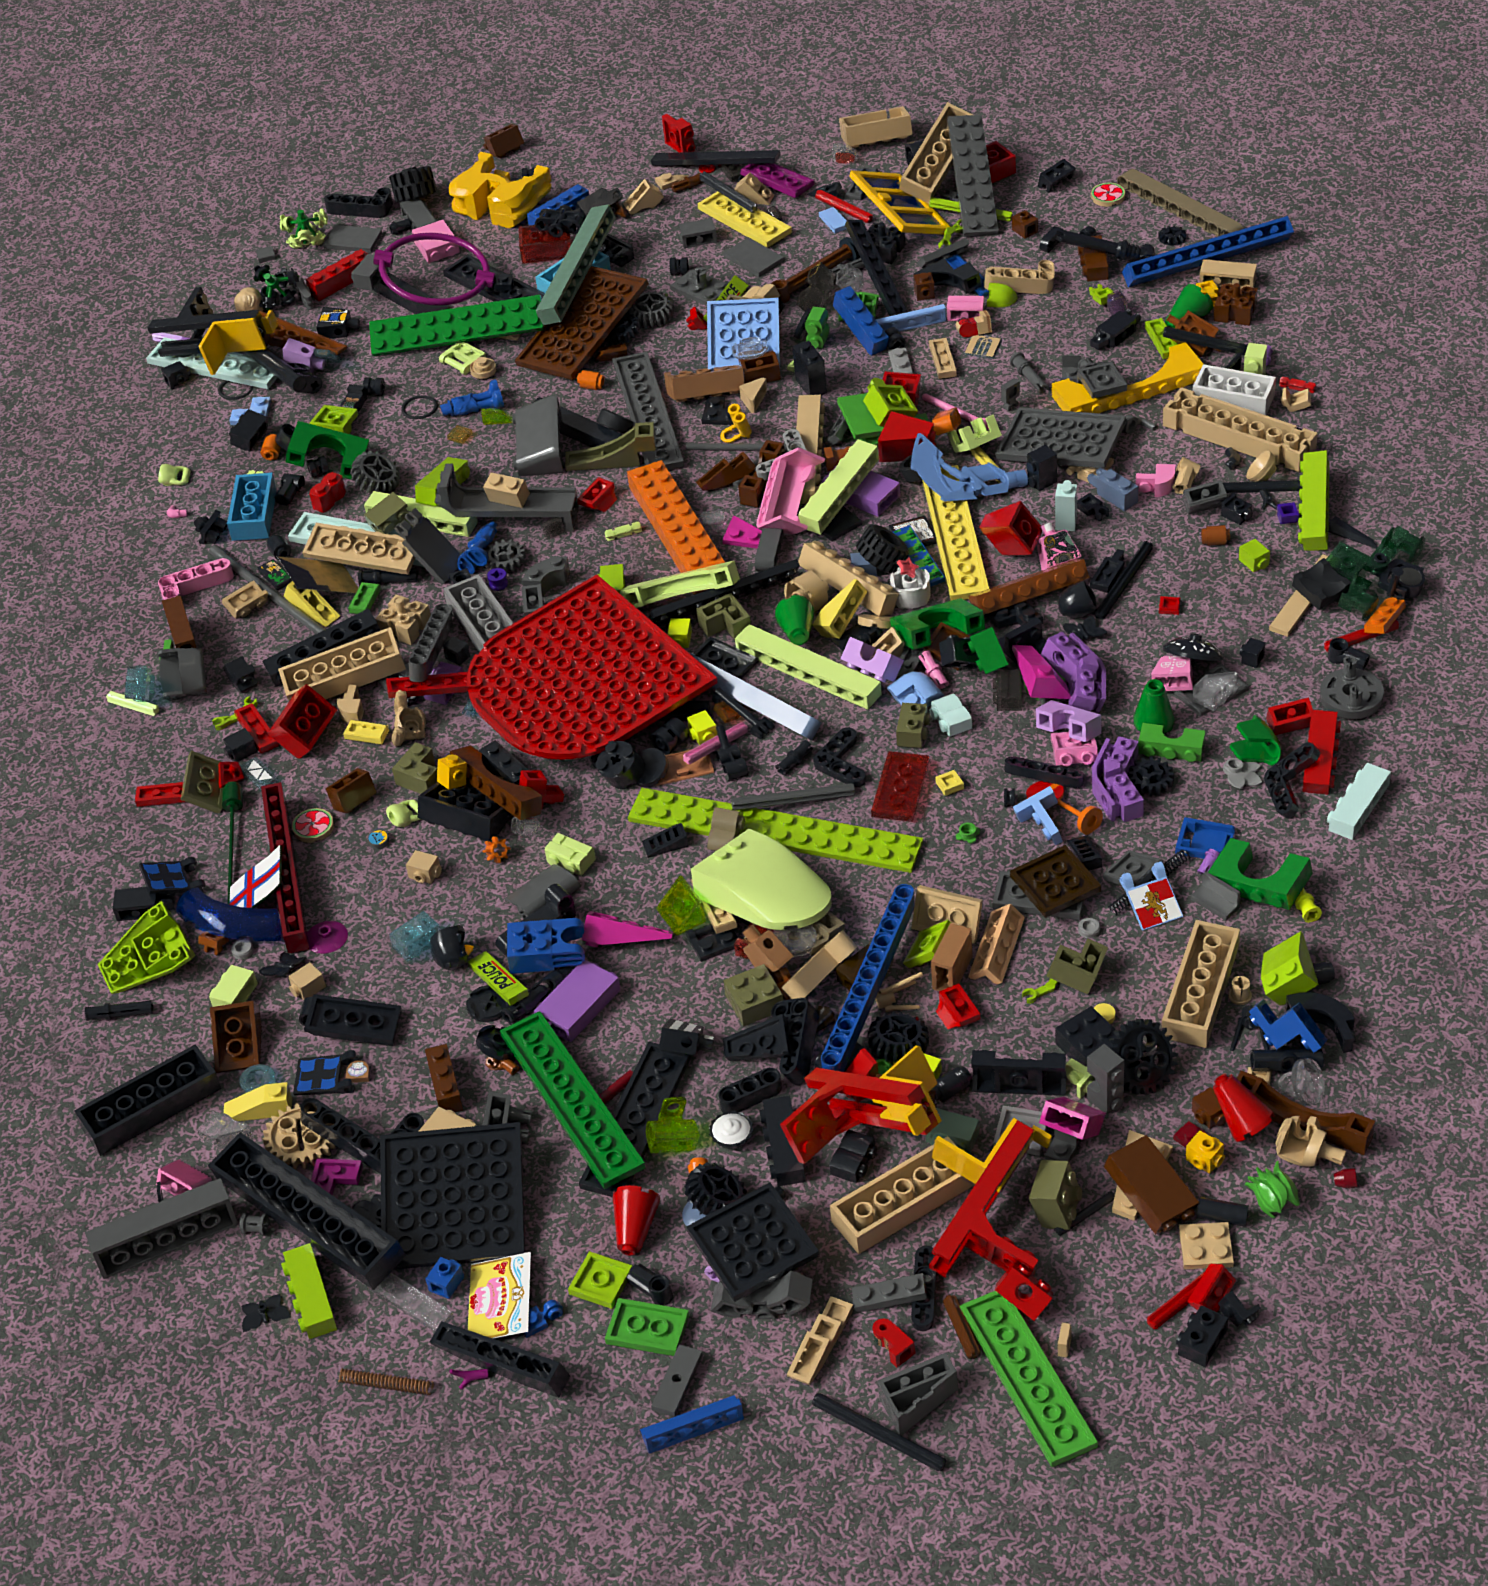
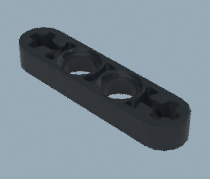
M1014 756L1007 757L1004 765V771L1012 775L1073 788L1082 787L1084 784L1085 774L1076 769Z
M927 1245L919 1247L915 1253L914 1275L923 1273L932 1277L929 1282H926L927 1296L931 1298L930 1301L927 1303L912 1302V1326L918 1331H927L931 1329L934 1323L937 1272L929 1268V1264L935 1255L932 1254L933 1247ZM924 1254H929L928 1266H924ZM921 1310H925L926 1319L923 1323L919 1320L921 1318Z

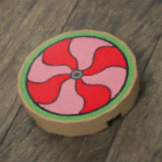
M1101 183L1092 189L1091 199L1100 206L1110 207L1114 204L1118 205L1125 199V190L1116 183Z
M319 808L301 812L292 822V831L295 837L307 843L325 839L334 828L331 814Z

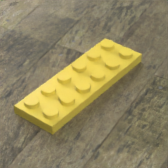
M718 191L698 203V209L767 248L792 233L791 226L760 209L751 213Z

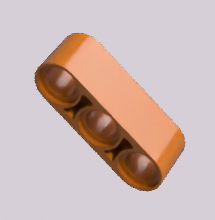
M956 407L942 411L933 418L932 423H934L936 435L939 436L956 430L961 424V417Z

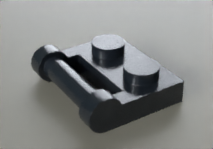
M708 924L695 930L691 928L686 930L685 933L702 962L741 947V942L735 931L731 929L697 940L698 937L715 931L712 924Z

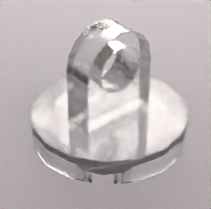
M1311 1058L1299 1059L1294 1063L1292 1072L1285 1073L1279 1079L1278 1088L1287 1097L1296 1096L1299 1102L1305 1106L1319 1103L1322 1100L1325 1087L1324 1079H1320L1319 1073H1322L1321 1068ZM1292 1081V1085L1287 1088L1288 1084Z

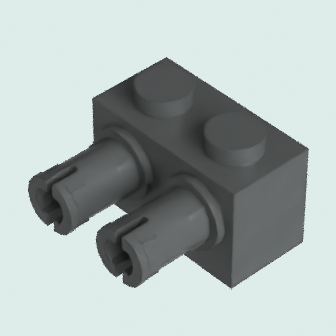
M489 1091L482 1126L509 1123V1121L529 1125L532 1110L512 1107L510 1105L511 1095ZM521 1129L523 1144L527 1143L528 1129Z

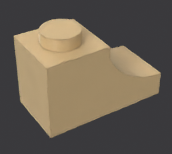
M644 179L623 205L628 210V213L632 215L644 208H655L664 196L656 186Z

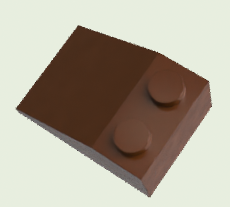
M254 1001L210 1007L215 1072L260 1067L262 1032L260 1006Z

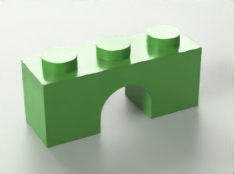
M1142 723L1138 740V754L1148 757L1160 756L1166 759L1176 758L1184 759L1188 762H1201L1205 746V730L1184 728L1181 737L1171 739L1164 736V725Z

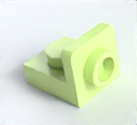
M1071 1058L1066 1063V1077L1072 1084L1077 1085V1097L1081 1099L1087 1093V1086L1094 1081V1077L1087 1072L1086 1066Z

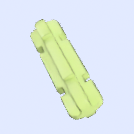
M634 522L632 525L627 524L616 527L613 531L612 529L606 530L605 538L607 541L615 540L616 537L622 538L632 535V533L642 532L640 522Z

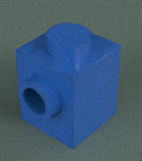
M440 1257L426 1277L428 1290L450 1299L464 1279L462 1267L453 1259L448 1260Z

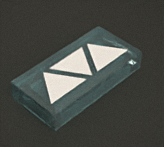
M256 756L240 765L243 774L260 791L261 786L279 782L278 778Z

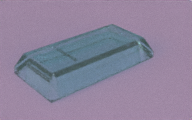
M313 349L315 356L324 359L325 362L339 363L342 360L341 356L331 350Z

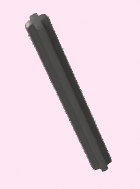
M853 784L738 797L732 798L731 806L735 811L855 795V787Z

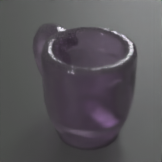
M1115 291L1107 295V305L1111 316L1119 310L1123 312L1129 309L1127 300L1121 291Z

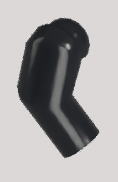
M1232 447L1227 448L1225 455L1229 460L1225 462V465L1230 470H1233L1241 463V457Z

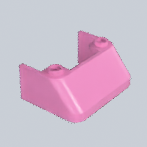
M798 447L777 457L773 461L756 525L762 530L763 528L783 529L785 534L791 535L807 530L808 526L800 523L797 512L805 483L814 478L816 474L815 466L823 463L825 458Z

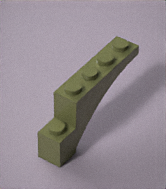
M654 422L635 423L631 430L610 442L588 449L566 452V471L640 466V452L656 451Z

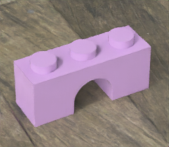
M850 637L840 658L848 662L846 666L854 670H858L860 667V672L870 677L874 673V678L884 683L886 680L892 682L896 680L903 664V659L880 649H877L873 657L876 650L875 647Z
M1051 700L1036 708V728L1050 732L1067 728L1069 729L1070 738L1088 742L1101 734V715Z

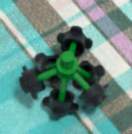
M268 265L255 266L254 281L258 282L260 280L267 285L260 292L262 297L260 304H263L264 308L269 310L273 309L274 306H278L275 299L278 294L274 289L281 293L279 299L282 301L280 303L281 306L285 304L290 305L294 302L296 291H291L290 289L283 291L281 289L286 288L288 283L297 287L296 282H299L300 276L297 272H294L293 268H291V271L281 268L280 272L271 275Z

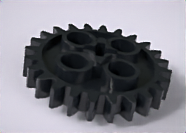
M1136 1019V1022L1135 1020H1128V1025L1121 1024V1031H1113L1116 1039L1109 1038V1041L1113 1044L1109 1048L1124 1059V1090L1132 1091V1094L1140 1093L1147 1095L1148 1091L1156 1093V1087L1163 1089L1164 1085L1162 1082H1170L1167 1075L1175 1074L1171 1066L1178 1065L1177 1062L1173 1061V1057L1178 1056V1053L1172 1052V1049L1177 1045L1170 1044L1169 1042L1173 1036L1165 1035L1167 1028H1160V1023H1152V1019ZM1144 1035L1147 1038L1146 1045H1144L1143 1043ZM1127 1048L1129 1049L1128 1058L1125 1055V1051ZM1156 1055L1158 1056V1063H1157V1065L1155 1064V1056H1156ZM1138 1068L1141 1070L1140 1077L1137 1075Z

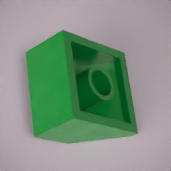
M993 627L970 636L971 641L967 643L971 652H976L979 658L976 664L980 672L984 671L986 675L1008 666Z

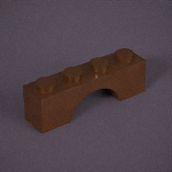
M766 440L759 451L758 464L785 454L784 443ZM756 471L753 476L745 475L738 486L740 504L758 507L763 500L767 480L757 477Z

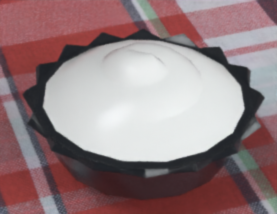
M735 1110L732 1112L725 1111L722 1115H717L716 1119L711 1120V1126L708 1127L712 1140L726 1149H737L743 1146L751 1138V1134L754 1131L752 1128L753 1122L750 1121V1117L745 1116L743 1112L737 1113Z

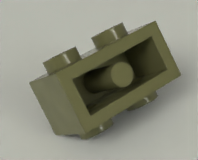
M902 702L896 730L897 746L922 748L923 740H927L928 736L926 725H930L931 713H927V704Z

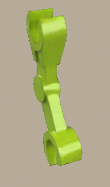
M961 219L952 227L946 228L944 238L938 244L939 248L943 244L945 246L951 245L950 238L953 233L963 232V228L960 226Z
M250 696L244 699V706L251 704ZM257 699L252 702L255 708L258 705ZM235 714L229 717H216L212 720L216 730H222L238 721Z
M1050 978L1049 982L1035 990L1027 988L1023 990L1022 997L1029 994L1033 995L1027 998V1003H1034L1038 997L1054 992L1058 981Z

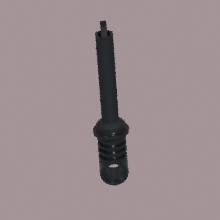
M1062 229L1056 232V234L1062 235L1056 238L1062 243L1112 254L1120 262L1123 260L1135 262L1156 255L1155 248L1150 244L1139 247V245L1135 246V244L1128 243L1127 240L1116 243L1066 230L1063 231Z

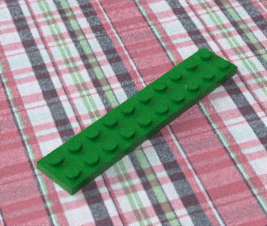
M541 295L369 321L372 356L387 355L544 330V325L540 318H538L536 309L542 297Z
M540 1011L500 1030L502 1038L604 1189L646 1168L641 1156Z

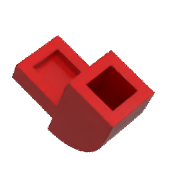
M521 770L519 785L531 787L541 794L542 808L543 802L548 804L563 802L564 793L558 785H547V779L541 770Z

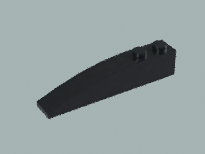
M441 1321L430 1340L432 1345L460 1359L558 1398L571 1377L560 1362Z

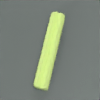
M110 691L106 696L107 701L148 715L155 716L159 712L158 705Z

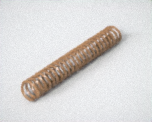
M347 1368L340 1370V1380L338 1382L356 1383V1385H367L368 1387H382V1389H397V1391H408L409 1393L412 1391V1393L416 1392V1394L430 1395V1392L428 1393V1388L430 1387L429 1380L426 1382V1380L422 1381V1379L415 1380L413 1378L411 1380V1378H400L399 1376L396 1378V1376H389L388 1374L385 1376V1374H374L373 1372L370 1374V1372L366 1373V1371L359 1372L357 1370L355 1372V1370L352 1371ZM431 1381V1383H432V1385H431V1390H432L433 1387H434V1382H433V1381Z

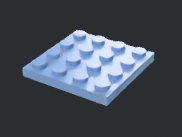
M779 298L707 301L708 369L714 371L715 367L739 365L738 358L745 357L746 354H759L760 351L764 350L766 352L773 350L776 353L780 367Z

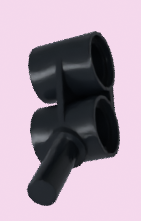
M723 724L716 726L721 747L716 749L717 760L721 761L724 773L728 775V781L748 775L746 762L741 757L737 744H729Z

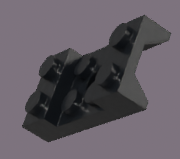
M972 1050V1092L1066 1096V1054L1043 1053L1042 1060L999 1059L996 1058V1051Z

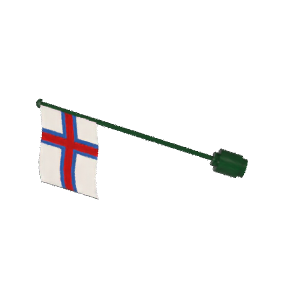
M234 781L226 783L222 790V807L230 812L227 925L225 926L227 932H231L233 926L242 917L269 898L281 886L282 846L279 845L268 857L247 871L232 885L234 812L241 810L243 807V788L238 782Z

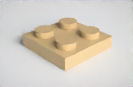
M1228 1222L1179 1224L1184 1269L1207 1268L1211 1263L1223 1264L1225 1267L1234 1266Z

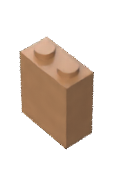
M950 923L931 960L933 990L941 991L960 983L973 957L971 928Z

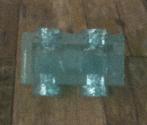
M144 665L127 668L125 699H133L136 702L149 700V695L154 694L155 675H151L152 668Z
M423 911L389 934L392 947L409 962L430 948V938L440 930V926Z

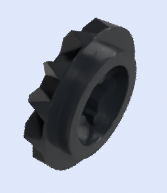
M1175 225L1173 227L1167 226V228H1161V231L1158 232V239L1166 245H1178L1186 240V230H1182V227H1175Z

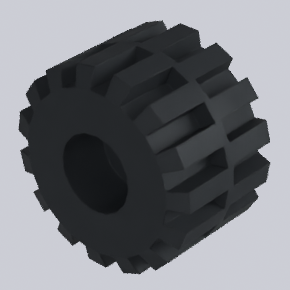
M431 166L412 167L389 176L395 202L408 201L437 192Z

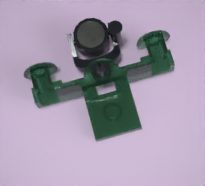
M1397 525L1396 528L1392 527L1371 556L1340 541L1326 558L1339 575L1351 581L1348 592L1346 594L1342 593L1338 606L1349 612L1355 609L1363 613L1362 621L1369 620L1378 606L1379 596L1377 594L1371 596L1366 593L1372 585V582L1366 579L1367 572L1379 577L1378 587L1385 590L1388 597H1395L1398 600L1417 597L1421 593L1425 581L1424 568L1411 563L1418 559L1422 553L1426 541L1425 537L1421 536L1418 538L1410 534V531ZM1400 550L1410 555L1408 562L1401 559L1393 560V558ZM1392 574V577H1391V580H1390V583H1389V582L1387 581V579H1388V577Z

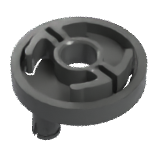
M1346 656L1343 660V669L1333 671L1323 679L1320 686V701L1327 711L1338 712V717L1345 719L1365 718L1380 709L1383 703L1384 687L1375 675L1356 668L1357 659L1354 656H1350V662H1348L1349 657Z

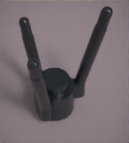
M1248 1005L1242 1009V1017L1238 1018V1025L1230 1051L1235 1050L1242 1026L1247 1029L1256 1028L1249 1017L1251 1015L1249 1010L1254 1005ZM1259 1026L1264 1050H1270L1264 1038L1265 1033Z

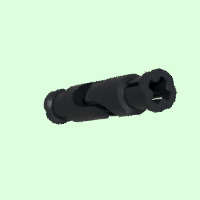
M565 966L551 971L533 985L532 989L528 991L529 995L507 1008H502L500 1013L503 1019L512 1025L524 1014L528 1015L548 995L547 987L541 985V983H547L553 991L576 966Z

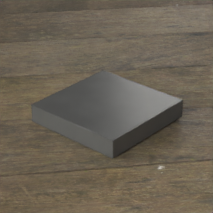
M1128 850L1102 875L1105 881L1121 885L1119 879L1122 877V874L1130 873L1134 887L1147 883L1154 876L1152 867L1155 863L1162 862L1164 865L1162 859Z

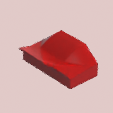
M598 477L577 498L578 505L606 512L617 500L614 493V482Z
M959 983L939 991V1005L936 1013L947 1029L956 1026L961 1027L981 1019L980 1012Z

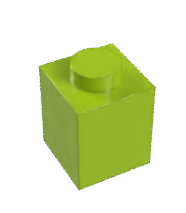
M1253 539L1239 546V561L1252 572L1260 569L1263 570L1269 565L1270 551L1259 541Z

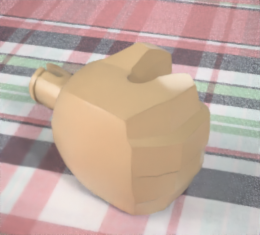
M1292 1116L1285 1119L1277 1133L1275 1142L1276 1151L1280 1158L1295 1165L1306 1167L1315 1166L1320 1157L1341 1165L1346 1150L1326 1143L1327 1132L1321 1130L1320 1123L1317 1117L1310 1116L1308 1119L1306 1131L1300 1128V1116Z

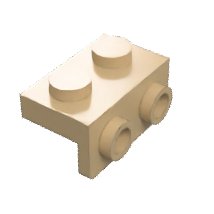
M253 580L223 598L222 604L235 619L240 616L245 617L251 612V609L256 606L260 608L267 602L268 592L266 590L262 591Z

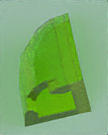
M481 409L483 425L512 423L510 416L502 409Z

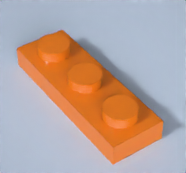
M1394 597L1385 599L1365 623V633L1385 634L1405 609V600H1398Z

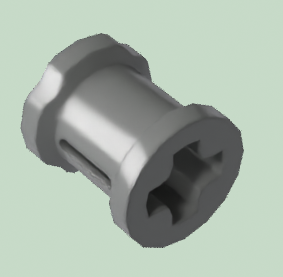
M249 1213L242 1214L240 1219V1231L242 1234L256 1232L260 1233V1235H266L269 1227V1216L267 1214H262L261 1216H252Z

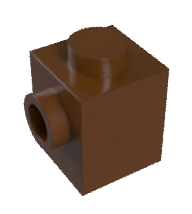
M1024 210L1012 216V230L1024 239L1038 233V219Z
M931 272L913 275L914 292L917 301L935 298L934 281Z
M1211 1087L1192 1098V1112L1200 1124H1205L1211 1129L1216 1125L1221 1126L1226 1122L1215 1092Z

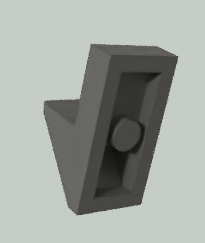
M1080 355L1062 356V380L1069 378L1070 381L1077 383L1078 362L1081 360Z
M1054 1129L1055 1138L1045 1154V1160L1070 1162L1082 1139Z

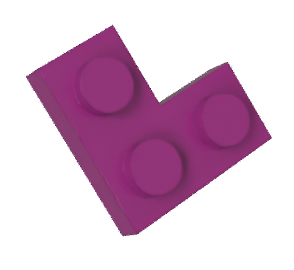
M317 1159L311 1181L333 1195L336 1184L358 1185L363 1163L361 1160Z

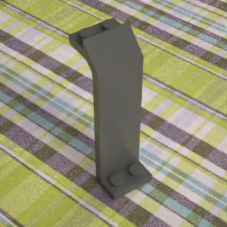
M445 464L444 471H441V481L437 484V495L434 502L455 517H561L562 524H565L566 532L574 531L579 509L576 487H528L530 494L523 508L489 501L483 487H464L460 485L456 480L453 464Z

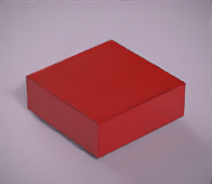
M1161 596L1159 614L1179 615L1181 598Z

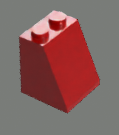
M891 411L878 439L879 462L903 461L912 455L918 433H922L932 444L937 446V443L934 442L936 437L934 423Z
M1022 501L985 515L979 527L1002 555L1032 554L1042 533L1041 525Z

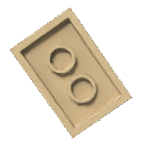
M919 885L916 892L911 929L922 931L949 920L953 924L971 928L972 943L974 944L977 940L983 900Z

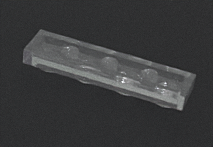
M391 1272L374 1291L366 1286L367 1289L433 1332L437 1330L441 1321L449 1323L454 1317L452 1311Z

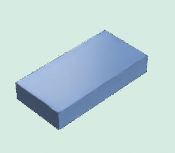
M834 207L819 212V217L834 233L846 229L845 223L847 220Z

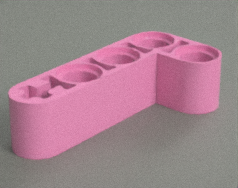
M222 558L163 576L158 580V585L162 598L165 600L228 582L233 579L234 574L230 561Z

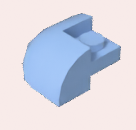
M912 671L904 674L887 687V690L901 706L903 702L927 704V707H929L931 701L944 696L933 680L922 672Z

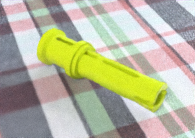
M1303 888L1295 901V906L1303 913L1302 918L1305 922L1317 921L1321 917L1322 911L1320 907L1315 905L1312 894L1307 893Z

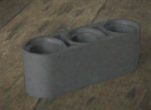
M763 528L755 556L756 571H764L777 566V555L780 553L781 540L784 538L783 529Z

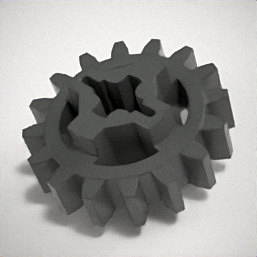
M502 539L501 543L495 541L494 546L489 545V549L485 550L489 556L486 567L490 568V570L502 568L508 573V570L515 571V567L520 568L521 563H525L524 558H526L523 545H519L518 541L512 543V539L508 542Z

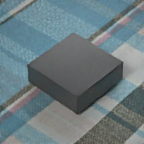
M272 246L256 249L259 263L276 259Z

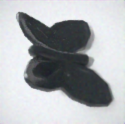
M1093 616L1086 618L1083 624H1063V629L1067 634L1074 633L1080 640H1083V637L1088 640L1090 636H1103L1107 634L1105 629L1096 627V621Z
M284 951L280 954V962L263 967L259 970V974L264 976H284L294 969V965L301 963L307 958H296L294 954L289 955Z
M281 1294L271 1296L265 1302L261 1300L259 1304L249 1303L241 1306L246 1314L242 1323L243 1333L258 1328L262 1318L263 1323L269 1322L268 1317L276 1322L291 1318L288 1309L280 1305Z

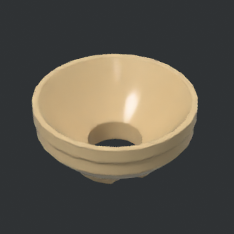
M1269 450L1261 453L1249 467L1246 478L1252 482L1269 480L1277 468L1275 455Z

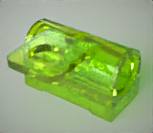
M685 1097L665 1098L658 1120L647 1122L646 1139L650 1153L696 1150L700 1134L694 1119H683L682 1117L687 1102ZM673 1103L680 1104L676 1109H667Z

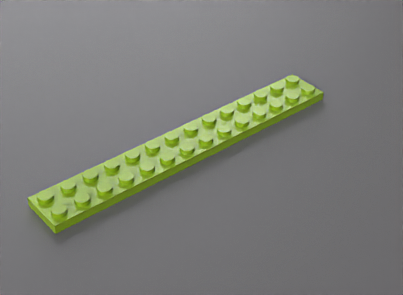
M641 788L628 815V821L662 828H669L682 823L685 832L709 836L714 808L733 809L731 803ZM759 808L735 810L743 812V817H745V826L740 830L739 835L748 829H752L778 841L793 852L912 873L923 844V838Z

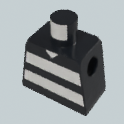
M669 1019L662 1027L659 1050L696 1055L700 1048L712 1050L715 1037L703 1035V1026Z

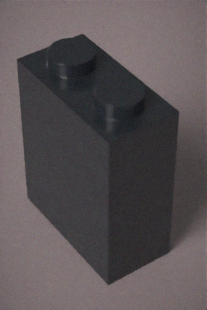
M810 341L792 346L796 381L807 395L827 394L825 363L822 356Z

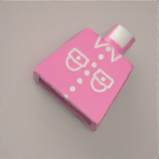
M1177 655L1161 657L1151 673L1152 680H1160L1166 691L1193 690L1191 658Z

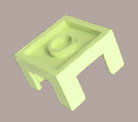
M994 414L985 418L990 431H987L981 417L971 421L974 434L970 426L959 429L962 442H960L956 430L947 432L953 450L956 453L968 451L1002 436Z

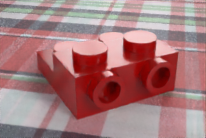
M668 114L663 115L662 123L665 143L677 152H694L696 147L693 140L694 131L692 125L683 118L676 120Z

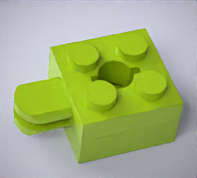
M873 378L867 387L868 393L863 402L879 426H885L891 411L910 417L916 416L918 410L903 386L886 385L880 378Z

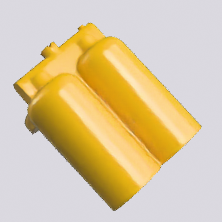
M731 404L728 407V413L734 425L721 432V440L725 443H733L741 437L751 438L750 435L752 433L749 422L738 404ZM736 428L738 429V435H734L731 439L724 438L726 433Z

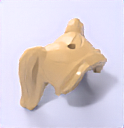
M398 690L394 700V711L396 714L395 728L392 734L394 746H401L405 740H419L426 737L424 712L418 707H415V709L408 708L406 691Z

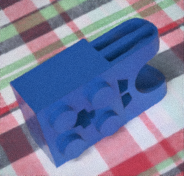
M578 918L507 923V959L510 973L553 971L554 967L582 964L585 960L584 949L579 944H570L568 942L582 938L585 932L583 921Z

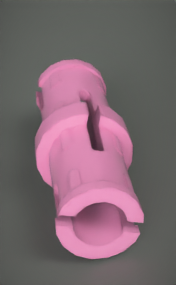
M924 651L922 655H919V659L926 668L927 676L932 678L937 687L943 689L945 685L948 686L949 682L941 671L942 667L936 663L931 652Z

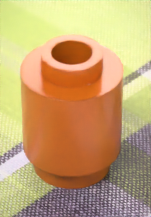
M582 370L577 376V383L580 388L602 389L605 382V376L599 372Z
M270 434L264 439L260 453L266 460L277 459L281 447L275 441V434Z

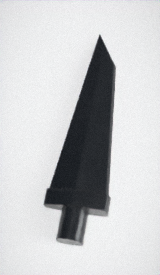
M1335 516L1332 520L1329 519V533L1378 549L1373 539Z

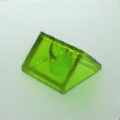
M679 875L656 907L676 936L706 922L703 902L684 877Z

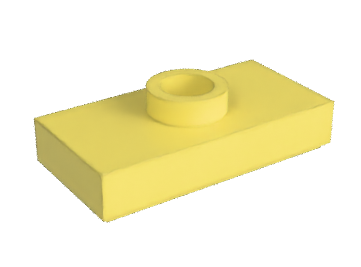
M350 720L343 735L344 739L382 745L389 732L388 725Z

